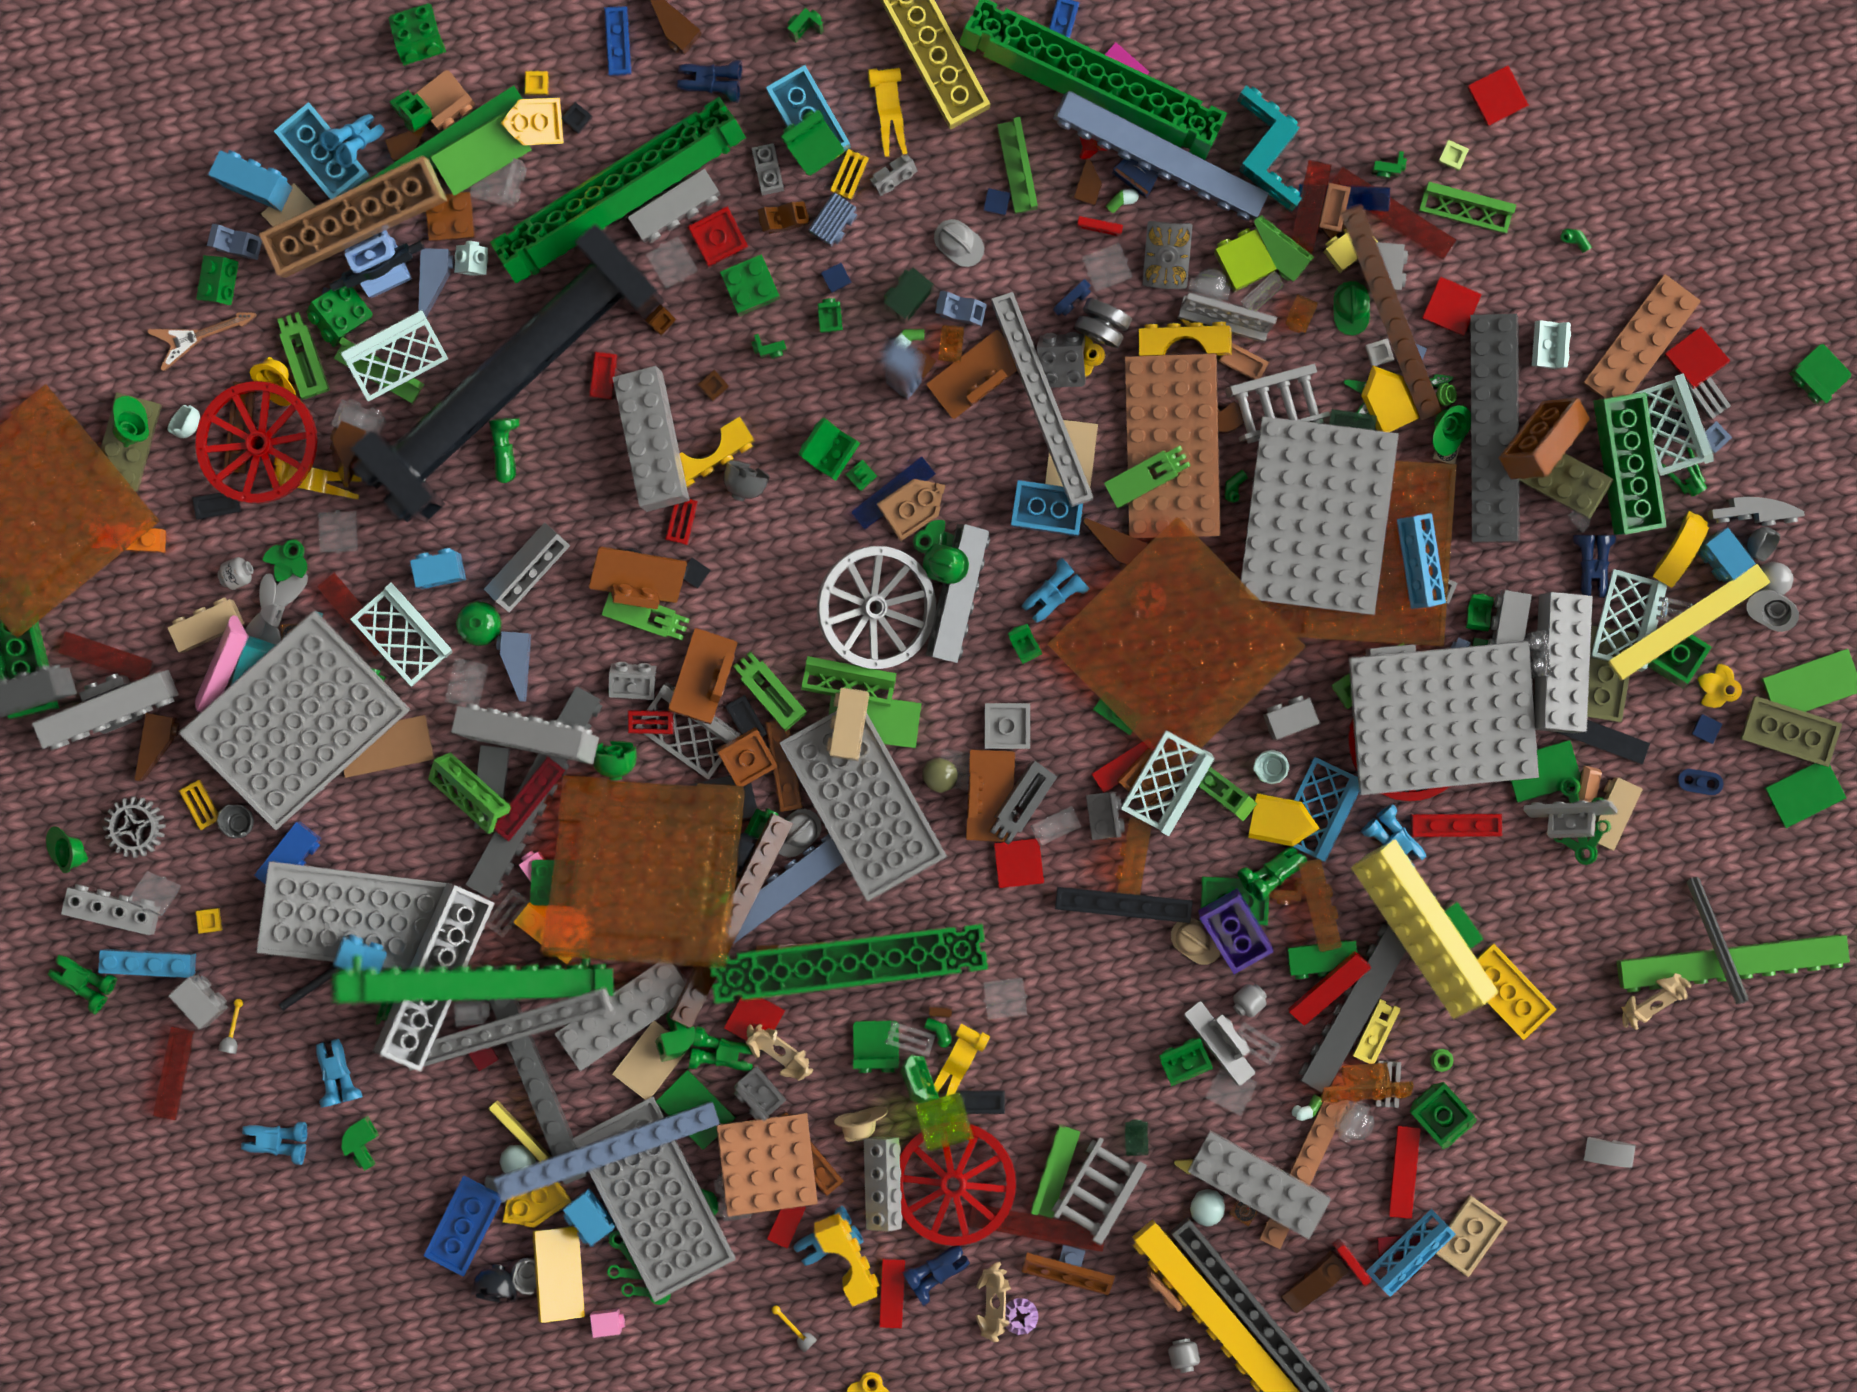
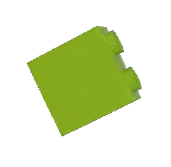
M1248 228L1238 233L1239 238L1230 241L1229 238L1217 244L1218 248L1214 251L1233 292L1276 271V267L1257 229L1250 231Z

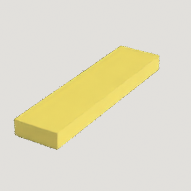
M498 1100L490 1107L489 1110L539 1161L552 1157Z

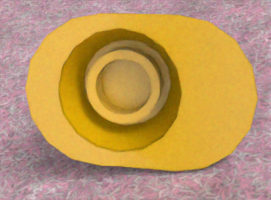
M268 357L263 363L251 367L250 376L253 381L277 384L295 394L293 386L288 381V369L280 361ZM273 393L270 394L272 402L281 406L291 405L283 397Z

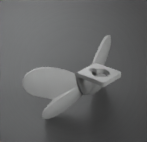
M305 573L303 578L293 574L289 579L281 581L277 585L275 577L272 574H266L261 581L259 590L261 612L248 624L245 630L246 634L273 644L280 642L281 636L278 627L285 606L290 604L303 591L308 581L307 574Z

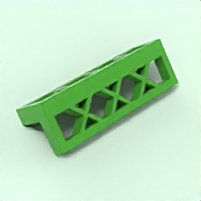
M1017 117L1013 118V122L997 125L1015 214L1037 210L1038 207L1021 119Z
M1428 182L1425 186L1419 211L1507 234L1516 204ZM1428 195L1437 197L1441 206L1436 209L1425 207ZM1452 202L1459 203L1463 212L1457 215L1451 214L1447 205ZM1473 208H1479L1485 217L1479 221L1473 220L1468 211ZM1496 213L1506 215L1504 226L1494 225L1490 217Z
M342 337L339 341L341 347L334 359L348 366L341 353L356 344ZM372 354L365 356V358L371 359ZM374 356L373 360L385 364L387 363L384 360L378 358L377 356ZM360 359L352 364L357 372L366 375L370 362ZM372 363L369 376L382 379L386 366ZM388 367L385 381L392 383L398 381L401 371ZM403 373L402 378L408 376V374ZM412 378L390 391L414 404L424 384ZM370 379L379 385L381 384L380 381ZM383 383L382 387L385 388L390 384Z
M807 656L801 690L835 696L836 693H840V689H833L829 683L839 680L843 683V688L852 689L857 684L863 685L867 690L866 692L871 695L869 696L868 703L887 707L891 706L896 673ZM809 675L818 676L822 683L817 686L807 684ZM878 689L889 690L887 699L877 698L874 692Z
M451 752L434 759L428 780L488 834L493 832L497 818L508 814L511 806ZM438 772L442 775L444 782L437 777ZM453 786L457 789L458 795L454 792ZM467 799L472 802L474 810L469 806ZM483 813L489 817L488 822L484 819Z
M1058 1124L1034 1197L1031 1214L1037 1216L1041 1214L1052 1218L1054 1214L1052 1208L1060 1196L1080 1135L1079 1130Z

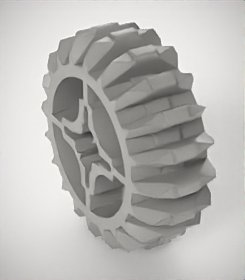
M131 797L130 803L127 798H123L122 805L118 802L114 803L117 811L113 809L108 810L112 818H104V821L110 824L109 826H104L103 830L110 831V834L105 835V839H113L109 846L114 847L118 845L115 850L116 853H120L124 849V857H128L132 853V857L137 858L139 852L142 856L147 855V850L154 852L155 848L152 843L157 846L161 844L157 837H164L165 834L159 832V829L166 828V825L159 824V820H163L164 816H156L160 811L159 807L151 810L153 806L152 801L145 805V798L143 797L139 799L138 803L136 797ZM132 808L143 811L148 816V819H138L136 813L133 814ZM125 812V824L118 829L119 819ZM132 822L133 824H143L140 825L138 829H136L137 832L131 830L125 831L130 828ZM151 825L150 835L145 842H143V832L145 828ZM130 835L133 841H136L137 846L127 844L120 836Z

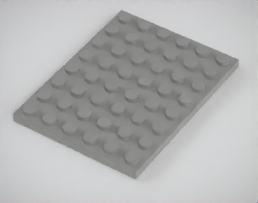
M1262 416L1238 598L1375 615L1399 434Z
M314 610L184 727L180 734L277 830L408 713L410 708Z
M1528 641L1349 658L1360 795L1539 777Z

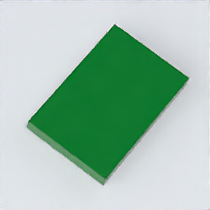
M1568 740L1537 749L1539 777L1510 780L1517 803L1560 791L1561 782L1566 778H1575L1580 782L1581 775L1571 741ZM1571 782L1569 788L1575 786L1574 783Z
M1813 763L1764 788L1784 828H1788L1847 798L1830 764L1829 767Z
M1202 876L1200 909L1238 888L1258 923L1268 926L1269 897L1263 901L1257 900L1253 892L1249 893L1239 878Z
M689 1070L656 1100V1103L669 1116L711 1101L720 1124L731 1123L736 1118ZM713 1126L689 1136L704 1150L717 1137V1128Z

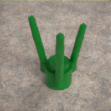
M1687 447L1690 459L1695 458L1693 450ZM1698 464L1693 465L1694 470L1692 466L1687 467L1691 476L1684 480L1686 484L1681 482L1672 472L1667 474L1681 488L1684 494L1689 492L1691 497L1707 489L1704 483L1705 479L1701 474Z

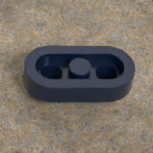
M1084 279L1053 308V311L1058 316L1061 314L1067 316L1075 308L1072 305L1078 299L1083 301L1091 293L1089 288L1092 285Z
M1684 769L1677 776L1678 786L1688 792L1716 795L1722 791L1724 785L1720 775L1707 771ZM1686 776L1691 777L1692 781L1690 784L1685 783L1684 779ZM1708 780H1712L1714 782V786L1712 788H1709L1707 786Z

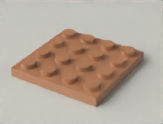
M807 1113L771 1117L766 1121L756 1119L716 1125L728 1217L818 1204Z

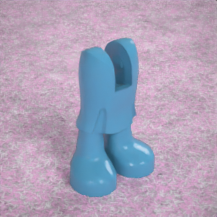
M367 114L352 124L344 125L343 128L324 131L320 135V142L327 151H332L339 147L336 151V160L340 166L347 168L356 161L357 151L364 149L367 144L380 138L385 129L379 124L370 130L368 126L372 123L374 117L371 114Z
M1062 557L1056 563L1057 570L1049 580H1045L1044 584L1022 604V608L1025 611L1033 607L1038 601L1044 606L1032 617L1036 623L1048 617L1057 606L1066 602L1065 599L1075 592L1084 594L1090 589L1075 574L1063 588L1058 590L1057 586L1075 573Z
M1393 803L1386 806L1376 815L1393 832L1391 836L1387 834L1376 818L1370 820L1361 830L1365 837H1375L1383 846L1396 840L1405 855L1412 851L1421 861L1427 856L1423 848L1408 834L1406 828L1402 827L1395 817L1397 808Z
M339 1039L331 1041L334 1057L328 1058L325 1044H316L317 1059L322 1071V1080L324 1081L326 1092L320 1100L321 1108L342 1103V1100L347 1102L363 1097L361 1090L355 1088L349 1075L351 1072L347 1067L344 1048ZM336 1079H340L342 1100L336 1085Z
M297 1122L291 1128L259 1125L243 1126L242 1134L256 1136V1142H242L241 1150L251 1153H271L276 1156L278 1154L291 1157L293 1164H303L306 1144L282 1143V1139L305 1142L307 1140L306 1122Z
M842 1205L835 1210L834 1215L840 1213L843 1220L846 1219L849 1225L852 1223L850 1215ZM855 1225L850 1226L852 1239L856 1238L859 1245L862 1244L864 1241L861 1233ZM815 1232L803 1237L793 1246L796 1253L806 1249L811 1244L814 1246L816 1251L808 1254L801 1260L804 1266L811 1265L831 1253H824L815 1236Z

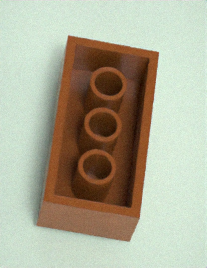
M1579 398L1542 401L1499 457L1510 479L1543 478L1551 473L1552 468L1562 458L1564 452L1573 444L1574 439L1583 431L1584 426L1590 420Z

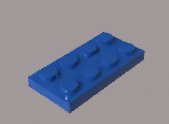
M463 1176L424 1253V1257L464 1277L502 1202L499 1193Z

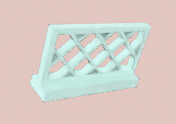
M422 310L341 353L368 402L448 360ZM424 325L429 332L427 343L414 339L416 329ZM413 332L411 338L405 336V335H407V334ZM431 337H432V339H433L435 345L429 343ZM399 338L410 340L407 353L394 350L396 340ZM413 341L426 345L422 358L409 354ZM392 343L391 348L384 347V346H386V345ZM428 346L437 348L442 357L436 361L425 359ZM381 348L390 351L386 364L373 360L375 352ZM392 352L406 356L402 369L389 365ZM372 353L371 359L365 358V356ZM408 357L421 360L419 370L415 372L405 370ZM360 359L369 361L366 375L357 372L352 363ZM424 361L430 363L422 368ZM372 363L386 366L382 379L369 376ZM388 367L401 371L398 381L394 383L385 381ZM404 372L409 373L408 376L402 378ZM359 375L365 377L364 383L360 379ZM368 378L381 382L379 390L372 395H369L365 388ZM383 383L390 384L382 389Z
M1684 373L1675 376V379L1636 392H1646V396L1654 399L1650 408H1648L1649 415L1661 418L1657 428L1651 427L1652 432H1654L1653 441L1657 434L1668 438L1664 448L1654 445L1660 476L1701 462L1707 464L1714 461L1711 447ZM1673 387L1675 394L1671 401L1660 397L1663 390ZM1657 401L1669 405L1664 415L1653 411ZM1672 407L1682 412L1678 421L1667 417ZM1664 421L1676 425L1671 435L1660 430ZM1679 427L1689 431L1686 441L1675 437ZM1672 440L1683 445L1678 455L1667 450ZM1686 447L1696 450L1698 457L1687 459L1682 457V454ZM1664 454L1675 458L1673 465L1665 468L1662 467L1661 460Z
M1613 569L1591 657L1610 661L1614 658L1611 656L1614 653L1616 656L1619 655L1618 651L1627 646L1631 647L1635 641L1637 643L1657 629L1667 585L1659 580L1656 581ZM1617 576L1625 578L1629 584V587L1621 592L1615 585ZM1640 583L1651 585L1649 594L1641 598L1635 588ZM1632 589L1638 600L1628 606L1621 594ZM1618 596L1624 608L1614 614L1610 607V601ZM1640 602L1644 609V614L1636 619L1630 607ZM1626 610L1633 622L1622 627L1616 615ZM1612 618L1619 630L1608 635L1604 625L1607 620ZM1634 624L1639 633L1636 639L1630 641L1624 629ZM1621 632L1627 644L1617 649L1610 637ZM1605 640L1608 641L1613 649V652L1608 655L1598 653L1600 643ZM1646 664L1637 671L1642 672L1646 670L1648 664Z
M392 582L351 618V621L411 687L452 653V649ZM383 597H386L391 603L390 612L377 611V603ZM393 606L399 613L393 612ZM364 614H374L373 627H363L358 619ZM377 615H390L389 628L376 627ZM393 616H403L405 618V629L392 628ZM408 623L414 628V630L408 629ZM367 630H373L372 636ZM389 631L388 644L378 643L375 640V632ZM392 632H405L404 645L391 644ZM408 632L418 633L421 636L420 646L407 645ZM423 641H425L429 646H423ZM382 647H388V654ZM391 647L404 648L403 661L393 660L390 657ZM407 648L420 649L419 662L406 661ZM423 649L433 650L438 657L433 662H422ZM397 664H403V670ZM406 664L419 665V674L412 680L405 674ZM422 665H428L424 670H422Z
M1165 730L1121 806L1122 810L1169 836L1214 760L1212 753L1202 750ZM1167 738L1176 742L1178 750L1165 753L1163 745ZM1192 750L1198 753L1194 761L1184 763L1182 752ZM1179 754L1182 765L1169 768L1166 757ZM1164 758L1167 769L1153 772L1152 764L1154 760ZM1184 769V779L1173 783L1170 772ZM1168 773L1171 784L1158 787L1155 776ZM1152 777L1155 788L1142 792L1140 784L1144 779ZM1172 788L1173 798L1162 802L1159 791ZM1157 792L1159 803L1147 807L1144 796ZM1142 798L1144 808L1134 810L1128 807L1132 799ZM1161 807L1163 815L1160 820L1156 822L1150 819L1148 811Z

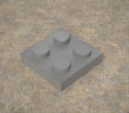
M985 703V749H1030V703Z

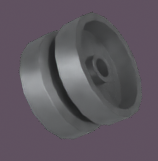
M1088 298L1083 307L1084 312L1088 316H1079L1074 328L1096 342L1118 349L1123 336L1117 330H1127L1132 318L1111 305Z

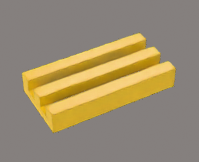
M848 149L831 192L852 200L869 158ZM850 157H854V160L851 164V167L848 171L841 190L837 189V187L840 183V180L843 176ZM858 160H861L862 164L848 194L845 192Z
M197 780L179 790L200 830L217 822L218 811L201 780ZM196 786L199 789L203 799L205 800L214 818L211 819V817L209 816L205 806L203 805L199 795L195 790ZM190 790L192 796L194 797L198 807L200 808L207 822H202L198 812L196 811L192 801L190 800L187 794V791Z

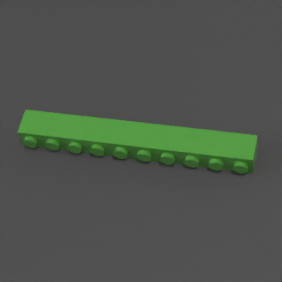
M1843 934L1728 947L1740 979L1753 978L1755 973H1762V976L1776 975L1775 971L1784 970V974L1798 973V968L1806 967L1807 971L1821 970L1823 965H1829V968H1841L1843 963L1850 962L1847 935ZM1714 949L1617 960L1620 988L1627 989V992L1641 991L1640 987L1649 986L1650 990L1662 989L1656 983V980L1671 978L1675 973L1688 981H1694V984L1708 983V979L1717 978V982L1726 981Z

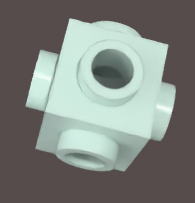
M466 241L465 245H457L454 273L471 276L486 275L488 248L479 246V242Z

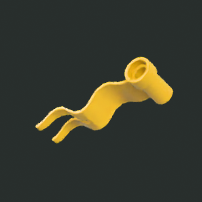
M900 68L886 70L868 69L870 88L875 87L884 155L889 157L890 120H893L902 154H907L897 82L901 81Z
M275 457V473L280 486H282L298 469ZM311 468L305 480L297 487L325 494L359 499L357 494L327 484V481H341L337 472ZM354 476L351 481L362 482V478Z
M962 1023L955 1034L959 1038L934 1083L938 1093L950 1074L952 1075L941 1108L946 1111L977 1051L983 1052L990 1039L989 1035L983 1032L980 1034Z

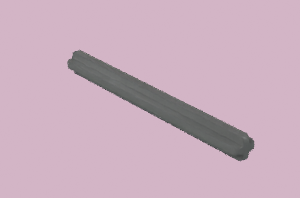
M1699 877L1690 878L1687 881V885L1734 1001L1737 1005L1746 1003L1748 996Z

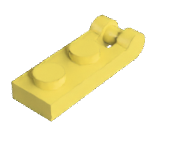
M1379 998L1352 1056L1374 1066L1400 1012L1399 1007L1395 1005L1391 1007L1386 1004V1001ZM1382 1012L1388 1015L1386 1021L1379 1018Z

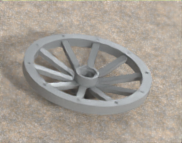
M884 546L859 548L840 558L824 577L817 599L818 622L828 645L844 660L870 669L893 667L914 656L928 639L936 613L934 589L925 570L908 554ZM875 556L869 594L853 562L864 557ZM883 556L893 558L904 564L878 594ZM846 568H848L863 597L862 599L833 587L838 576ZM911 570L922 590L884 600L907 572ZM830 593L859 605V608L829 618L828 605ZM924 597L923 621L887 609L888 606ZM875 601L877 608L872 613L869 607L871 602ZM862 614L844 645H842L831 625ZM884 615L920 628L913 641L907 647H905ZM868 620L870 659L860 657L849 651ZM877 621L900 651L899 653L887 658L878 659Z

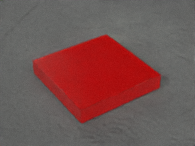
M1509 65L1467 87L1488 127L1529 106Z
M728 206L688 226L708 268L748 248Z
M1440 276L1422 319L1464 336L1471 321V315L1474 314L1482 294Z
M1702 327L1665 353V357L1680 374L1684 373L1686 381L1693 389L1730 362L1727 355Z
M1039 838L1011 841L1010 844L1005 842L994 843L999 888L1044 883Z
M740 998L724 1029L747 1041L748 1025L751 1024L755 1029L757 1025L761 1024L762 1030H767L768 1028L775 1030L786 1010L765 998L741 1000Z
M1340 1239L1333 1242V1246L1363 1285L1369 1284L1371 1278Z

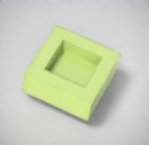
M1448 140L1438 162L1459 171L1469 149Z

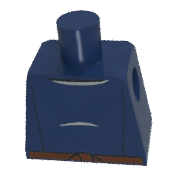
M1123 159L1113 169L1112 174L1147 199L1158 178V172L1153 169L1145 170L1137 165L1138 162L1133 159Z

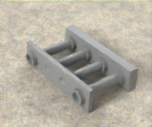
M1315 364L1233 385L1225 389L1227 398L1234 396L1235 400H1238L1247 434L1238 437L1239 441L1247 440L1248 444L1259 441L1260 430L1256 431L1247 401L1248 392L1256 391V394H1259L1265 417L1275 418L1267 392L1270 391L1269 387L1277 385V389L1280 388L1289 420L1324 423L1323 419L1330 416L1329 411L1319 414L1309 381L1311 380V375L1317 373ZM1296 379L1298 383H1301L1310 417L1299 420L1289 389L1290 381Z
M1101 1137L1097 1141H1091L1086 1150L1089 1155L1064 1198L1062 1200L1058 1198L1052 1208V1211L1055 1212L1052 1216L1053 1218L1058 1219L1061 1214L1090 1230L1094 1236L1091 1241L1098 1245H1102L1147 1165L1140 1161L1130 1165L1100 1147L1104 1141ZM1095 1154L1126 1172L1125 1175L1128 1178L1125 1183L1118 1184L1089 1167ZM1083 1175H1087L1112 1190L1114 1195L1117 1196L1113 1204H1107L1077 1186ZM1072 1194L1101 1210L1102 1214L1105 1215L1102 1223H1094L1066 1206Z

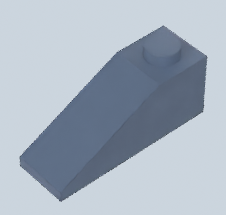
M425 248L421 250L418 312L422 310L426 318L450 276V269H454V255H451L448 249Z
M502 631L501 636L497 637V650H500V656L519 701L526 702L531 634Z

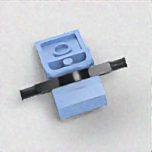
M387 230L345 249V256L351 269L342 273V278L329 283L330 288L335 292L344 286L349 289L360 284L368 297L373 298L412 279L405 262L413 258L412 254L425 249V246L419 240L410 246L405 243L398 247L394 238L390 237Z

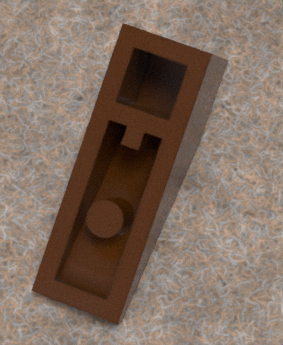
M650 0L669 42L667 44L668 47L675 53L680 51L685 55L702 35L701 30L666 0Z
M1088 518L1084 519L1083 524L1113 559L1120 563L1118 567L1130 572L1132 568L1138 569L1147 548V543Z
M146 713L135 781H144L174 741V736H178L180 724L177 723V718Z
M1330 1251L1281 1297L1297 1314L1333 1287L1349 1270Z

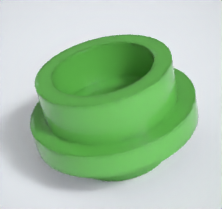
M1442 383L1438 387L1436 397L1441 405L1449 406L1455 402L1457 392L1453 385Z
M1438 1049L1432 1053L1430 1062L1435 1070L1444 1072L1452 1067L1453 1056L1448 1050ZM1440 1056L1445 1057V1062L1443 1064L1438 1063V1058Z

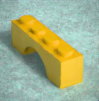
M1213 322L1212 326H1203V323H1190V327H1181L1179 323L1167 324V328H1158L1157 324H1147L1145 328L1139 329V356L1165 355L1169 347L1181 339H1193L1200 342L1206 349L1207 354H1217V356L1232 355V330L1230 325H1226V322Z
M740 416L720 428L721 442L716 452L711 456L703 459H694L682 452L680 453L687 488L695 483L694 479L702 475L704 478L714 472V466L719 463L723 466L734 459L732 455L740 451L743 454L753 447L752 443L755 440Z
M840 1213L815 1222V1236L824 1253L840 1254L851 1264L848 1272L842 1277L843 1290L852 1307L877 1297V1287H879L875 1274H870L868 1270L870 1268L866 1256H861L858 1240L856 1238L852 1239L848 1221L846 1219L843 1220Z

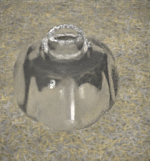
M1208 267L1201 270L1195 279H1190L1188 291L1192 292V294L1223 302V300H1229L1231 283L1227 282V275L1222 270Z
M1355 1099L1353 1102L1345 1101L1341 1103L1333 1117L1334 1127L1339 1132L1338 1137L1346 1142L1367 1138L1372 1133L1375 1124L1373 1113L1370 1112L1371 1107L1358 1099Z

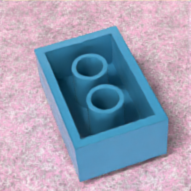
M231 150L228 153L219 151L208 174L222 187L281 212L293 188L287 183L288 179L282 176L281 172L271 167L267 170L261 167L260 163L252 159L246 161L241 158V155Z
M1018 480L1010 527L1078 537L1083 503L1071 507L1064 488L1061 486Z

